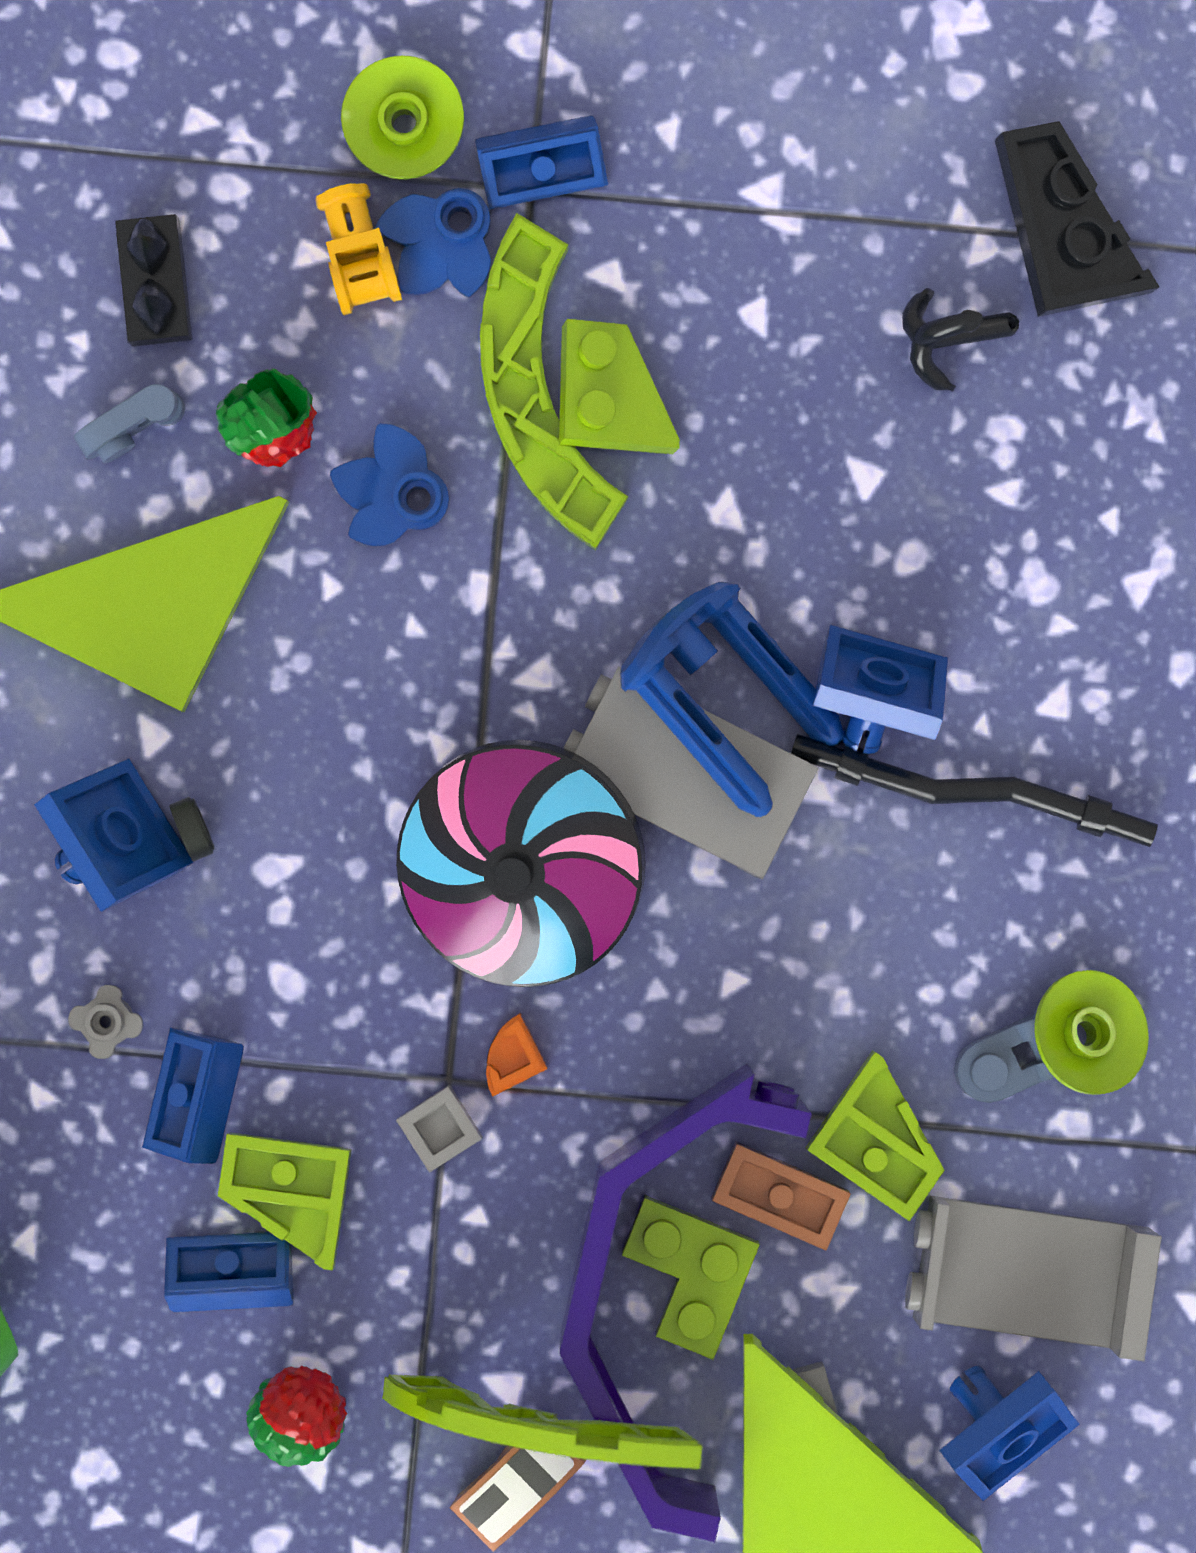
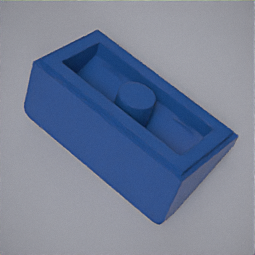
M584 116L481 137L475 140L489 210L608 186L600 135L594 116Z
M170 1028L142 1148L186 1163L214 1164L217 1161L244 1048L242 1044L187 1030Z
M270 1232L166 1238L164 1297L172 1312L293 1305L291 1244L286 1240L282 1241Z

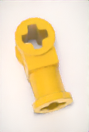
M365 183L340 185L326 190L315 198L317 209L325 212L332 238L331 241L326 242L330 257L328 264L343 316L352 314L353 307L387 297L393 302L402 300L388 246L385 247L380 228L374 229L366 202L371 194L369 186ZM347 213H350L354 230L352 232L349 231L347 224Z

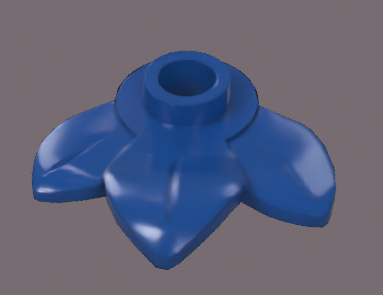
M456 188L442 193L437 199L419 194H411L391 205L379 218L375 227L380 228L382 236L404 246L398 267L399 287L404 294L419 295L430 293L440 288L449 280L459 293L469 298L479 290L488 278L491 257L484 239L490 228V213L487 204L477 193L468 189ZM456 212H465L471 216L472 221L467 229L457 231L449 226L450 217Z
M380 423L376 427L373 446L375 458L366 457L352 460L330 471L331 480L341 498L351 507L359 510L351 522L348 536L365 545L374 547L386 546L398 540L408 529H429L444 518L449 507L448 489L444 481L436 473L428 470L427 455L423 444L414 435L391 424ZM418 489L425 490L430 494L429 505L420 511L413 510L408 506L409 495Z

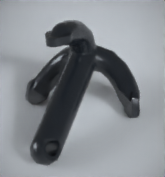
M926 288L923 292L915 294L909 300L902 313L903 330L912 341L910 361L915 373L928 386L935 390H950L953 392L956 385L950 383L945 374L933 362L931 356L933 349L1013 336L1019 329V320L1017 316L1010 312L982 316L977 311L964 310L959 314L926 323L923 320V316L929 301L935 293L930 288Z

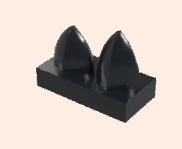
M172 214L116 220L115 226L128 343L131 346L192 340L181 226L178 216Z

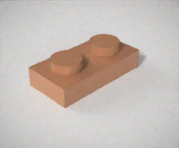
M735 1141L711 1199L715 1203L827 1251L851 1193L847 1189Z

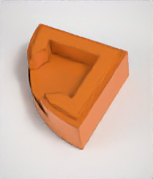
M521 1013L512 1017L501 1027L489 1048L486 1078L492 1097L548 1069Z

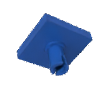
M830 625L823 645L813 706L850 716L842 740L847 747L854 751H857L863 731L866 730L865 738L867 740L863 753L873 754L878 752L886 726L936 740L944 715L948 658Z
M126 759L52 791L34 804L61 847V850L55 857L57 870L70 862L72 867L61 874L62 878L76 885L83 883L101 912L180 873L194 863L130 759Z
M979 1365L964 1371L978 1389L979 1393L977 1395L973 1394L960 1376L950 1386L952 1395L957 1397L975 1422L939 1451L952 1469L982 1501L1080 1425L1040 1371L1005 1398L987 1377L985 1370Z

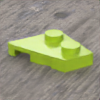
M567 319L562 325L559 445L674 454L680 448V439L627 324Z
M874 1050L871 1051L805 1147L810 1153L908 1221L914 1216L945 1171L931 1144L927 1141L912 1109L892 1077L884 1058Z
M229 1132L226 1134L218 1197L241 1213H247L261 1223L264 1229L282 1241L286 1240L315 1260L314 1263L322 1269L333 1271L336 1264L352 1149Z

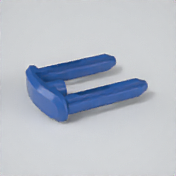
M717 582L684 599L660 618L641 637L621 667V688L624 692L635 690L740 810L755 817H763L773 807L768 785L710 720L704 710L664 667L665 657L671 653L687 673L692 675L718 652L698 628L702 623H711L811 739L829 746H836L842 741L844 731L839 715L836 712L813 706L816 689L781 650L776 641L768 635L738 600L739 590L741 589L739 585Z

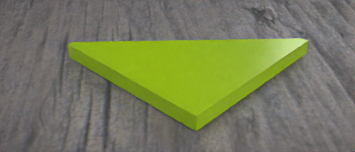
M277 496L0 589V622L185 713L289 505V501Z
M743 1334L742 1553H983L980 1540L972 1532L967 1533L946 1513V1509L912 1478L908 1479L885 1458V1453L853 1424L846 1423L824 1403L823 1397L789 1366L784 1367L762 1347L761 1341L755 1335Z

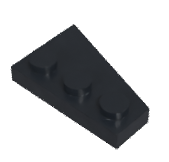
M1060 121L1005 131L995 139L1038 317L1150 294L1160 288L1150 270L1143 271L1129 248L1127 242L1131 239L1119 220L1116 222L1112 220L1095 190L1098 184Z

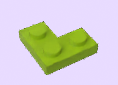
M644 1195L622 1249V1256L677 1278L656 1329V1337L714 1360L760 1244L755 1239Z

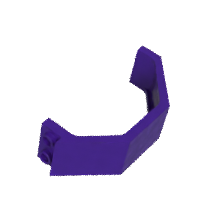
M748 1063L599 1161L561 1328L559 1351L595 1421L634 1424L590 1335L618 1209L625 1190L637 1179L707 1130L723 1122H737L802 1138L807 1136L812 1113L799 1100V1094L794 1093L795 1089L758 1080L756 1090L751 1089L755 1073ZM618 1463L653 1529L715 1543L721 1519L715 1485L668 1475L656 1466Z

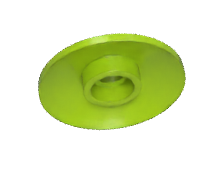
M392 56L367 66L351 82L342 103L341 123L344 137L351 152L365 167L384 177L413 179L435 171L454 153L463 133L464 110L458 89L442 69L422 58ZM401 115L412 116L416 120L415 127L408 133L396 131L393 128V124L397 117Z
M1083 970L1061 977L1044 993L1035 1017V1040L1045 1066L1060 1083L1076 1092L1100 1095L1119 1090L1137 1075L1146 1058L1149 1032L1143 1008L1134 993L1123 982L1107 973ZM1078 1024L1086 1032V1042L1084 1045L1078 1038Z

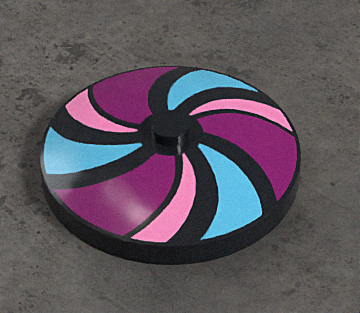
M505 740L488 743L457 756L428 780L414 798L403 820L397 845L396 866L401 896L416 928L436 952L460 970L482 980L505 986L534 987L554 984L583 973L598 963L614 948L626 932L638 908L645 881L646 861L644 843L637 819L626 798L606 774L583 757L553 744L530 740Z

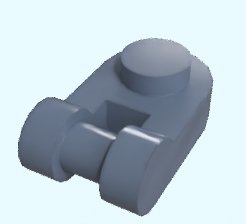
M152 384L85 425L73 437L87 460L99 456L103 463L106 464L131 450L135 446L131 437L153 423H158L162 426H171L178 423L185 412V405L183 399L175 391L161 384Z
M1036 1013L975 1040L961 1050L956 1059L954 1072L956 1081L964 1093L977 1101L992 1103L1008 1098L1040 1082L1055 1078L1045 1066L1035 1040ZM1028 1041L1036 1060L1020 1067L1012 1047Z

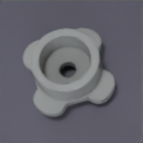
M114 985L100 987L95 999L85 1006L74 1007L68 1017L70 1027L73 1030L81 1031L90 1043V1054L98 1059L111 1057L114 1054L116 1045L126 1038L137 1037L143 1029L141 1016L133 1013L128 1003L122 999V991ZM103 1016H108L111 1019V1025L108 1028H104L100 1024Z

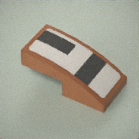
M506 1446L497 1461L457 1495L450 1509L494 1552L547 1503L583 1466L587 1459Z

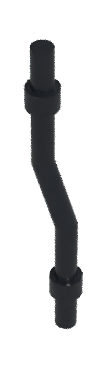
M800 734L796 735L791 754L815 766L836 772L835 779L858 786L861 780L930 804L1011 801L1077 823L1076 829L1098 837H1101L1105 832L1147 847L1152 845L1157 832L1158 824L1113 810L1112 802L1090 795L1083 800L1016 777L933 779L869 758V754L863 753L861 748L854 751L845 745L844 749L836 746H829Z

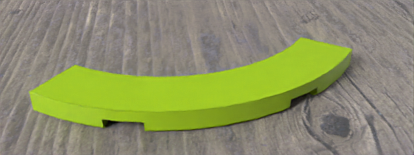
M516 213L500 243L492 264L483 303L480 326V353L486 398L499 438L511 463L526 487L545 510L564 528L596 551L628 500V496L608 483L595 471L575 446L559 445V419L549 395L542 363V329L545 308L556 273L569 250V245Z
M389 1374L388 1377L384 1378L382 1399L391 1406L423 1422L462 1435L501 1445L566 1457L631 1465L700 1469L702 1445L679 1427L628 1424L601 1420L558 1419L555 1413L513 1404H504L503 1407H492L480 1397V1394L464 1389L443 1376Z

